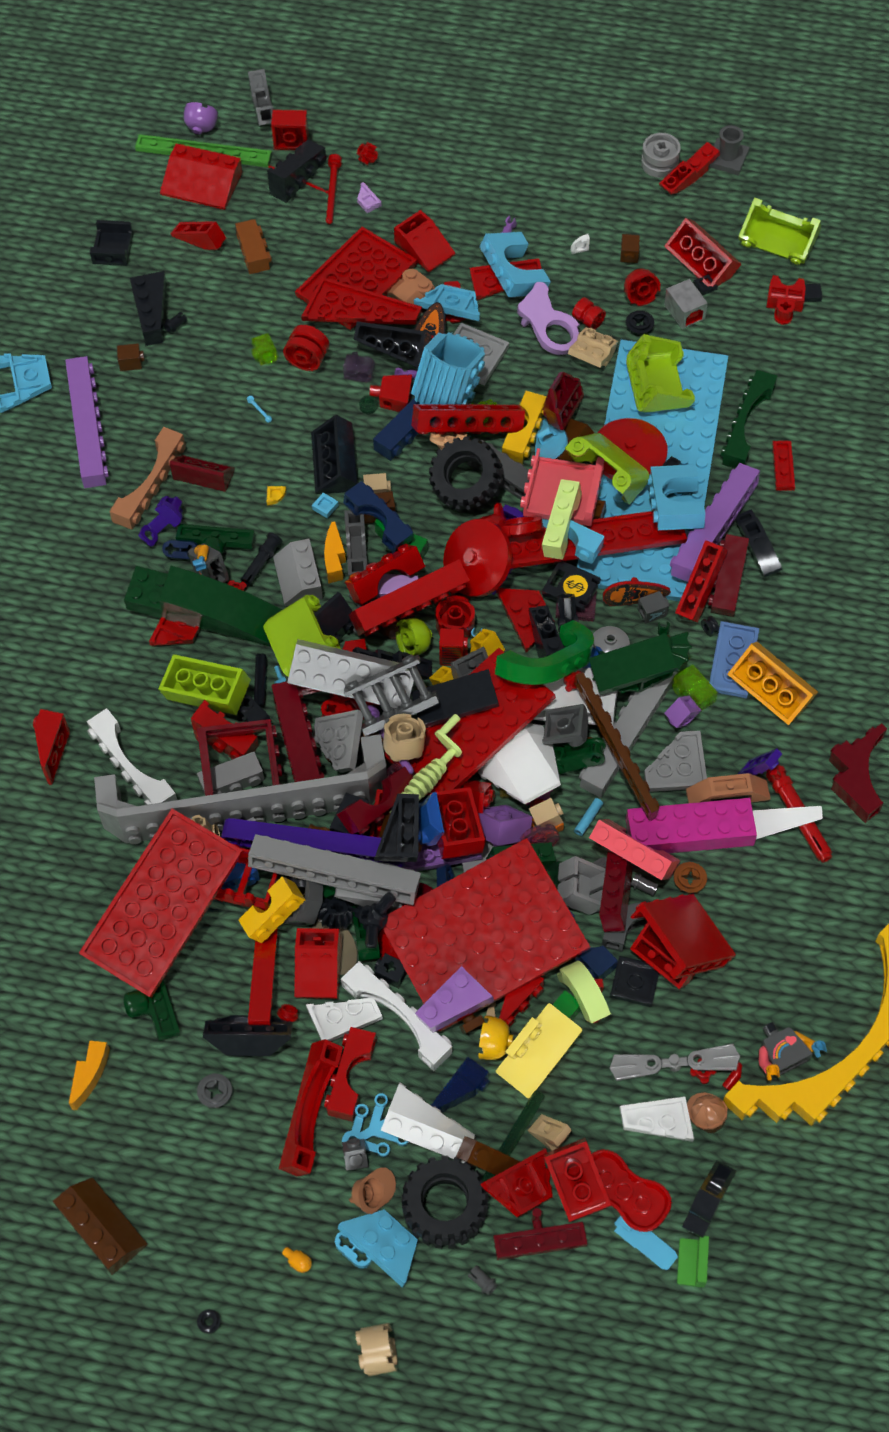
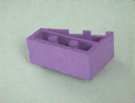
M461 966L415 1014L434 1033L457 1021V1019L475 1012L480 1007L494 1002V999Z

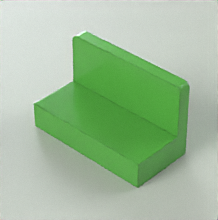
M699 1236L698 1240L685 1238L679 1240L678 1285L705 1287L707 1283L709 1236H704L703 1238Z

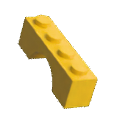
M525 391L520 406L526 410L524 420L527 425L518 432L508 433L502 446V453H506L512 460L523 464L525 458H529L531 452L530 445L535 443L537 429L540 430L542 426L543 407L547 396Z
M483 628L470 640V653L484 647L489 657L498 647L502 651L505 650L495 631ZM442 666L429 679L433 685L453 680L452 670L449 667Z

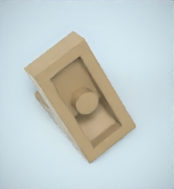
M543 1114L528 1129L532 1136L551 1151L559 1148L572 1131L567 1124Z

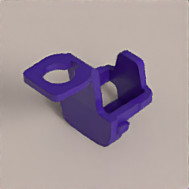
M164 496L160 499L155 508V511L159 514L147 525H144L138 534L150 547L154 546L158 540L157 533L165 526L171 524L175 528L182 522V500L177 496L172 498ZM145 531L152 533V540L146 537Z

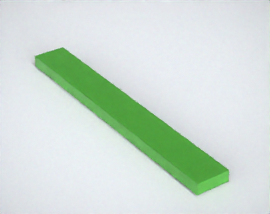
M139 134L135 145V150L139 152L170 155L175 144L178 143L241 158V164L269 167L272 157V151L141 134Z

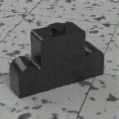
M716 1160L691 1205L682 1226L683 1228L701 1238L704 1237L737 1170Z

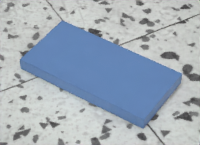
M720 622L708 686L709 692L747 699L748 691L727 674L752 643L757 642L760 628Z

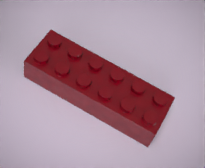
M288 681L272 684L274 704L294 782L324 778V774L321 771L320 758L316 751L315 739L312 736L310 720L307 717L308 713L306 704L303 701L301 686L297 687V685L287 683Z

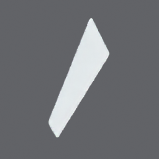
M822 806L753 810L757 832L756 839L823 818Z

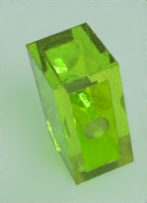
M693 664L674 676L672 686L675 693L682 697L690 695L702 711L716 702L718 692Z

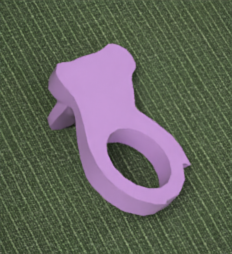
M536 282L531 292L518 304L517 313L523 317L521 324L525 327L531 323L540 345L546 351L556 355L568 354L569 348L577 341L580 324L572 316L553 310L548 297L549 289L547 285L543 282ZM550 325L564 327L570 334V342L562 345L554 343L547 337L546 328Z

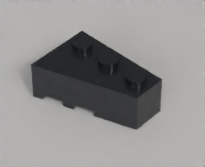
M397 794L374 861H417L419 794Z

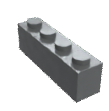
M487 443L495 451L503 465L504 477L502 480L504 484L502 488L521 500L522 496H526L524 494L525 482L529 483V480H527L528 469L521 463L512 460L506 453L497 450L492 444ZM468 461L470 467L482 474L483 467L479 462Z

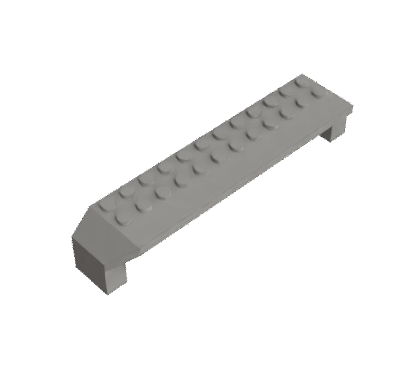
M381 734L360 737L363 764L346 775L135 806L122 802L115 774L94 777L97 811L105 830L126 844H138L141 841L152 840L172 808L189 819L200 814L211 825L216 824L219 831L223 830L225 819L228 818L248 820L254 817L256 822L265 823L270 821L282 822L290 818L302 819L310 815L322 816L329 812L337 813L346 792L369 800V804L372 805L375 801L376 790H383L381 781L387 778Z

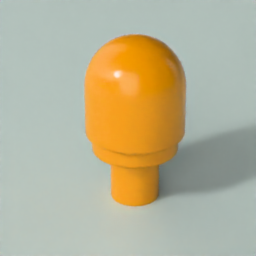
M289 1247L283 1250L282 1255L289 1259L288 1263L293 1269L300 1273H306L310 1270L312 1261L301 1250L293 1251Z

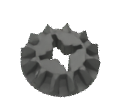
M209 1074L198 1084V1099L201 1104L208 1108L218 1109L220 1106L226 1105L227 1101L232 1097V1085L224 1075ZM218 1084V1090L221 1093L215 1094V1096L212 1099V1094L208 1090H214Z

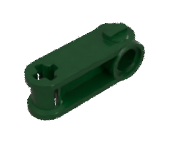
M590 738L577 747H572L569 744L553 746L558 773L563 774L602 764L605 761L603 752L606 742L601 738Z

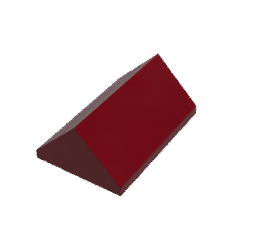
M185 455L170 460L173 480L224 492L227 491L235 471V467Z

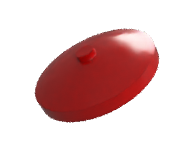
M634 418L618 419L606 424L598 431V433L604 435L646 468L649 474L651 467L663 466L666 462L667 442L663 434L646 421ZM604 462L603 474L612 479L617 471Z
M484 519L469 520L456 528L448 539L443 555V567L460 560L470 580L459 593L471 597H483L497 590L505 581L511 567L512 548L507 534L496 523Z

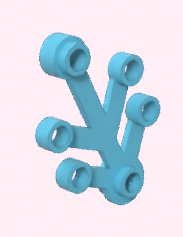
M383 1093L375 1096V1108L369 1128L360 1132L363 1119L368 1116V1107L365 1104H359L355 1108L356 1117L352 1130L346 1132L342 1137V1142H347L350 1138L364 1139L366 1151L377 1153L380 1157L388 1156L390 1147L385 1142L375 1144L366 1141L372 1136L395 1142L401 1147L409 1143V1141L402 1143L398 1140L399 1137L381 1131L385 1119L382 1121L380 1119L384 1107L388 1104V1098ZM378 1098H384L385 1103L379 1104L377 1102ZM364 1108L366 1113L360 1115L358 1109ZM384 1146L387 1148V1152L380 1153L379 1148Z

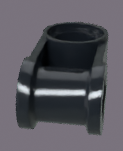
M244 696L238 710V716L244 722L270 719L266 711L251 696Z

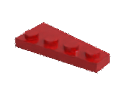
M539 258L509 262L523 270L542 269ZM490 265L470 268L476 300L505 291Z

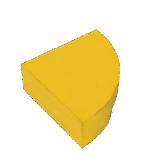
M267 486V505H274L280 502L286 494V486Z

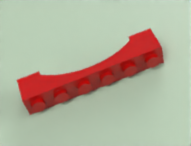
M326 1039L311 1044L278 1168L295 1176L311 1173L316 1154L313 1149V1139L318 1110L327 1084L335 1068H338L343 1049L342 1046Z

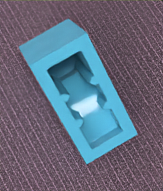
M572 520L570 521L568 538L576 547L575 556L582 561L592 564L603 547L605 536Z

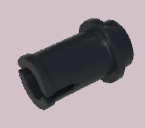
M179 312L170 320L167 319L164 323L166 331L169 333L175 332L176 328L186 323L187 318L185 314L183 315L182 312Z

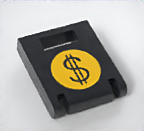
M560 561L542 589V595L558 602L559 595L565 593L574 594L576 610L584 612L586 609L584 605L588 606L598 588L597 584L601 582V578L564 561ZM558 574L562 576L558 586H552Z

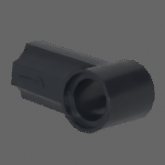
M565 593L558 596L559 616L557 617L559 634L561 625L572 620L579 622L578 615L576 614L574 594Z

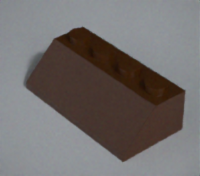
M93 1177L70 1186L53 1200L57 1209L111 1275H114L148 1246L146 1241Z

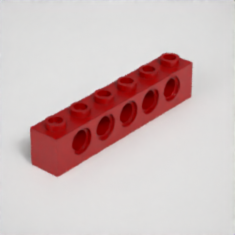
M414 404L411 426L419 434H428V432H435L437 434H446V432H453L455 434H464V432H471L473 434H481V432H488L490 434H499V432L514 433L523 429L526 410L520 405ZM436 417L435 421L430 423V420ZM451 417H454L452 422L448 423V420ZM469 417H471V420H470L469 422L465 423L466 420H467ZM489 417L488 421L483 423L484 419ZM506 417V420L501 423V420Z

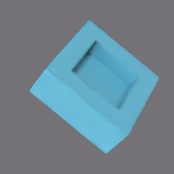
M322 493L312 504V510L328 518L339 504L337 500Z

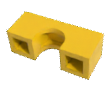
M283 876L268 890L271 896V905L266 911L252 905L238 919L247 936L260 943L268 939L305 901L295 882Z

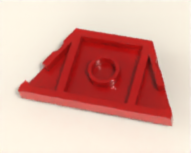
M498 588L496 594L526 653L535 643L528 610L532 607L544 606L546 603L540 591Z
M161 617L149 640V644L152 646L191 644L195 641L200 628L199 626L193 627L179 621H169Z
M543 1149L480 1184L481 1187L516 1217L524 1214L553 1197L552 1187L549 1182L550 1172L545 1166L544 1153H547V1150Z

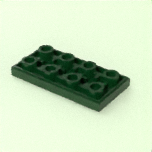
M666 633L588 658L600 695L678 671Z

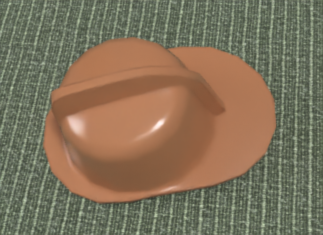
M378 1168L366 1177L357 1180L352 1187V1196L349 1198V1201L366 1214L375 1213L389 1202L394 1195L396 1180L392 1171L387 1168Z

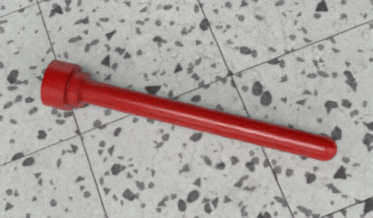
M331 154L328 157V165L331 171L326 213L327 224H332L337 170L342 164V157L338 154Z

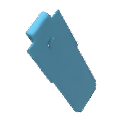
M621 1215L614 1222L617 1226L614 1232L631 1246L637 1248L661 1269L668 1270L678 1258L676 1252L653 1232H642L631 1228Z

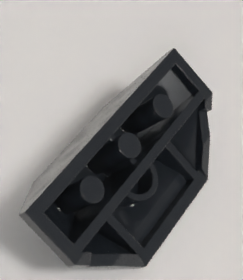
M228 1015L215 1020L205 1021L203 1038L226 1056H270L291 1039L293 1022L271 1016L270 1025H248V1015Z

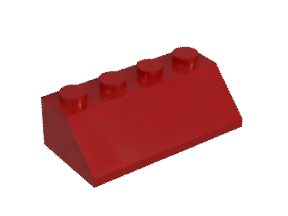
M688 218L684 219L664 246L698 278H703V276L709 274L713 279L712 283L708 279L703 278L702 280L708 287L719 286L729 280L741 266V263L701 226Z

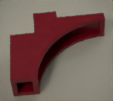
M882 723L876 728L874 726L871 727L862 739L857 738L852 744L846 740L841 745L839 743L836 744L830 751L829 762L840 771L833 778L834 782L831 790L864 823L877 815L883 806V802L873 788L869 775L870 754L874 747L884 738L887 728Z

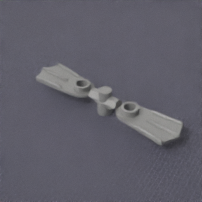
M734 1044L693 1051L689 1054L688 1058L687 1056L678 1057V1055L672 1054L669 1058H662L660 1060L656 1055L614 1054L609 1068L616 1081L656 1074L661 1070V1067H669L671 1071L677 1072L681 1069V1066H688V1064L694 1070H737L740 1055ZM700 1057L702 1060L700 1062H695L694 1058ZM649 1061H654L656 1063L652 1067L648 1066Z

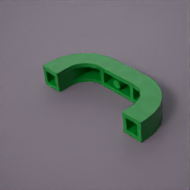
M572 620L561 625L559 636L565 648L544 658H528L509 650L497 656L495 674L509 681L521 684L539 685L555 682L589 664L588 658L592 657L594 636L586 626Z

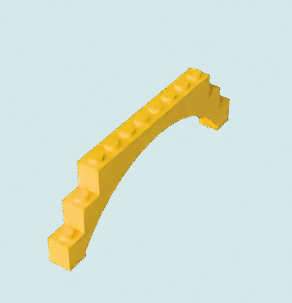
M889 924L878 934L875 941L880 946L884 983L879 1012L870 1032L845 1059L814 1077L798 1082L769 1086L744 1085L738 1081L724 1096L723 1101L727 1108L741 1120L746 1116L751 1117L759 1107L776 1123L781 1118L786 1120L793 1110L811 1126L816 1121L820 1123L828 1114L826 1110L830 1106L834 1108L841 1101L842 1097L840 1095L845 1090L848 1093L854 1087L856 1077L858 1075L863 1077L870 1069L868 1064L872 1060L877 1062L884 1054L882 1049L886 1045L889 1047Z

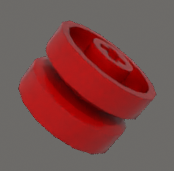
M298 325L293 329L283 349V353L293 366L305 371H314L319 368L324 359L323 357L330 346L329 340L325 334L315 327Z

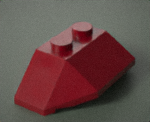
M559 372L549 388L543 407V414L547 417L548 424L559 430L565 429L584 397L579 378H574L565 372Z

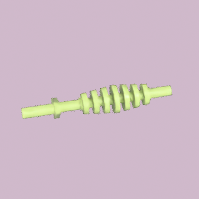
M454 714L440 730L435 732L436 737L448 751L440 759H433L419 773H416L401 794H419L420 801L422 797H425L428 792L433 790V786H436L438 780L443 776L442 774L446 772V764L454 756L459 757L462 754L461 749L446 736L459 722L460 717Z

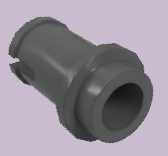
M635 874L631 882V886L634 887L633 889H640L651 896H654L659 885L642 877V874Z
M478 1265L471 1270L472 1274H468V1277L482 1289L481 1292L483 1294L490 1295L497 1287L496 1280L494 1278L491 1279Z

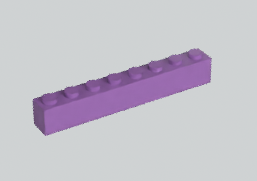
M87 356L65 359L84 488L107 485L106 477H109L107 466H104L103 463L107 462L105 451L101 449L105 445L103 436L99 434V432L103 431L101 421L97 420L100 417L99 406H95V403H98L97 392H93V389L96 388V382L94 377L91 378V374H94L93 364L89 363Z
M741 463L738 464L736 469L731 470L729 479L723 482L719 494H715L711 506L708 505L705 509L704 528L691 530L686 543L681 544L677 556H673L671 559V576L688 582L705 540L717 545L720 543L759 484L760 470Z

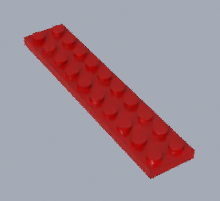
M653 511L593 519L592 526H585L605 536L603 547L597 556L677 545L687 541L684 529L658 530L657 523H653ZM544 526L538 531L508 536L512 548L510 569L579 558L575 556L576 547L569 538L563 560L544 557L542 542L546 532Z

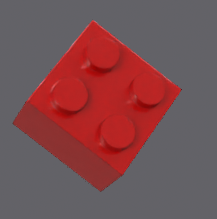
M272 110L271 129L274 150H295L309 139L307 110Z

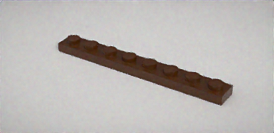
M583 672L577 674L574 684L649 821L656 818L660 808L656 798H652L649 793V785L646 780H642L638 765L632 762L628 747L624 746L621 742L619 730L617 728L614 729L608 711H604L600 696L594 693L592 681L589 677L586 678Z

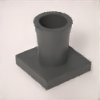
M729 125L720 130V138H717L714 147L720 151V156L708 167L739 176L750 147L741 144L744 137L743 131L737 126Z

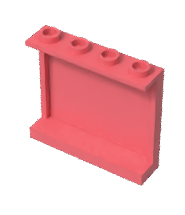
M537 448L536 456L532 455L531 467L533 468L528 470L527 480H529V483L525 482L524 494L526 496L521 498L520 507L523 508V516H540L542 519L549 520L560 481L564 479L580 482L582 496L578 510L573 512L571 520L580 525L592 526L605 460L597 457L596 465L545 458L540 457V448Z

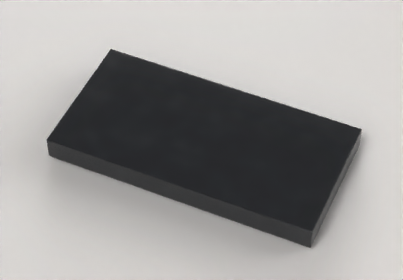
M489 669L426 687L428 691L437 692L439 703L416 714L427 728L447 722L454 714L461 718L498 707L499 703ZM419 690L411 692L413 701L420 698Z

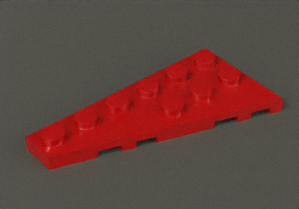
M322 277L301 318L302 321L357 323L358 321L378 324L416 325L422 313V307Z

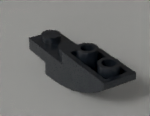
M750 509L737 515L735 522L743 536L749 538L750 552L764 577L781 571L782 566L774 548L753 510Z

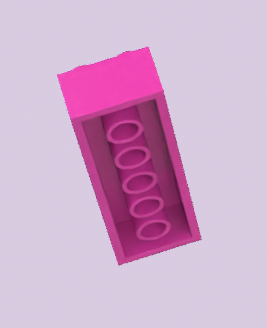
M750 798L659 806L657 817L650 821L642 808L627 809L625 820L628 835L650 848L663 850L667 853L754 846L757 837Z

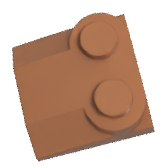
M407 269L403 272L402 278L388 291L387 296L414 304L415 298H424L425 293L435 289V287L428 278L416 269Z

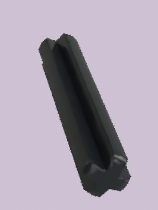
M264 653L256 654L254 701L261 708L265 706L267 658Z

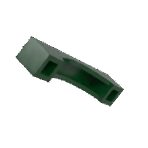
M756 369L755 375L750 376L748 382L749 390L745 389L742 398L744 403L739 404L737 410L739 416L738 418L734 417L731 426L733 431H729L726 438L728 444L723 446L720 454L723 457L722 465L735 469L739 463L746 465L751 448L750 445H747L744 428L746 421L759 404L771 399L778 375Z

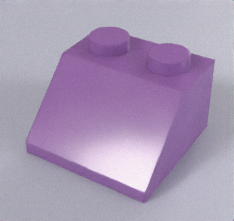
M509 805L488 807L483 813H478L485 840L493 843V846L516 844L526 838L530 840L532 816Z

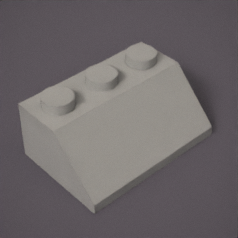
M310 539L290 542L273 556L284 606L291 605L305 595H314L318 599H323Z

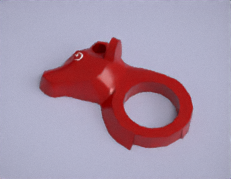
M501 503L494 505L493 514L479 518L496 523L505 531L507 536L530 533L543 528V521L540 516L506 519Z

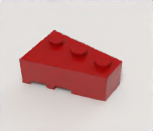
M647 922L630 950L678 989H681L690 983L694 975L677 979L671 977L669 972L677 964Z

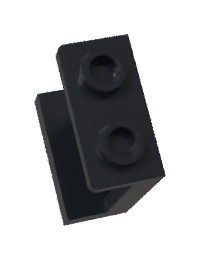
M96 220L97 233L94 247L90 248L92 264L127 266L133 238L131 222Z

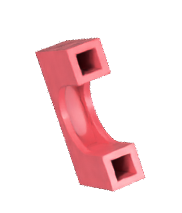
M610 819L598 820L589 837L590 839L660 880L672 877L680 862L679 859L663 850H655L635 840L625 833L627 829Z

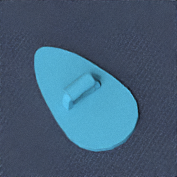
M547 418L543 420L542 426L537 432L535 456L537 448H540V457L556 459L565 450L568 444V437L565 430H559L548 424Z

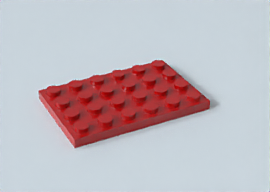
M361 227L295 291V296L309 303L322 277L386 296L388 291L402 278L403 272L407 269H413L417 265V259L366 228ZM338 322L349 330L356 326V323Z

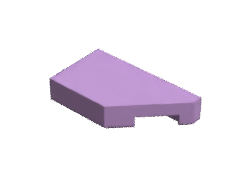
M362 182L357 202L366 213H369L380 207L381 201Z

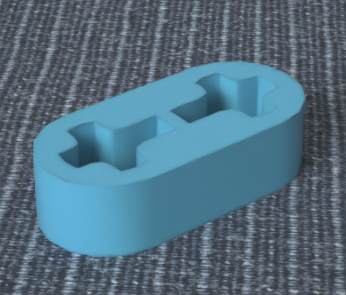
M339 1232L335 1237L337 1250L357 1268L364 1269L370 1266L372 1260L367 1255V1261H357L358 1256L355 1251L357 1250L360 1254H364V1252L352 1241L349 1240L352 1249L347 1245L341 1246L340 1239H347V1237L342 1232Z

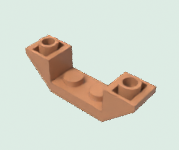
M750 773L708 777L686 788L688 803L709 802L711 799L749 796L751 802L768 801L771 799L767 780Z

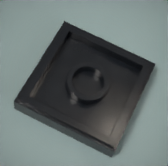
M619 956L610 997L652 1007L659 972L644 961Z

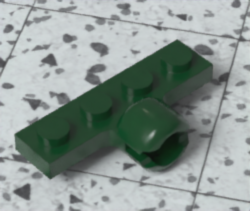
M179 524L176 533V540L194 541L198 545L206 544L219 551L222 556L226 547L252 549L255 537L254 530Z
M162 980L152 998L139 990L124 994L123 1002L127 1015L131 1018L145 1014L149 1015L152 1019L158 1041L179 1036L180 1031L164 980Z

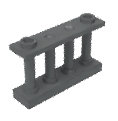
M419 655L406 656L397 665L358 682L355 680L346 685V688H344L345 697L353 694L365 719L362 724V731L365 736L383 729L385 723L394 715H414L439 703L437 692L427 690L416 667L420 663ZM406 669L409 670L421 694L420 698L414 701L409 699L397 673ZM390 677L402 702L401 707L396 709L390 707L378 683ZM369 686L372 687L384 711L382 712L383 715L377 718L372 716L360 690Z

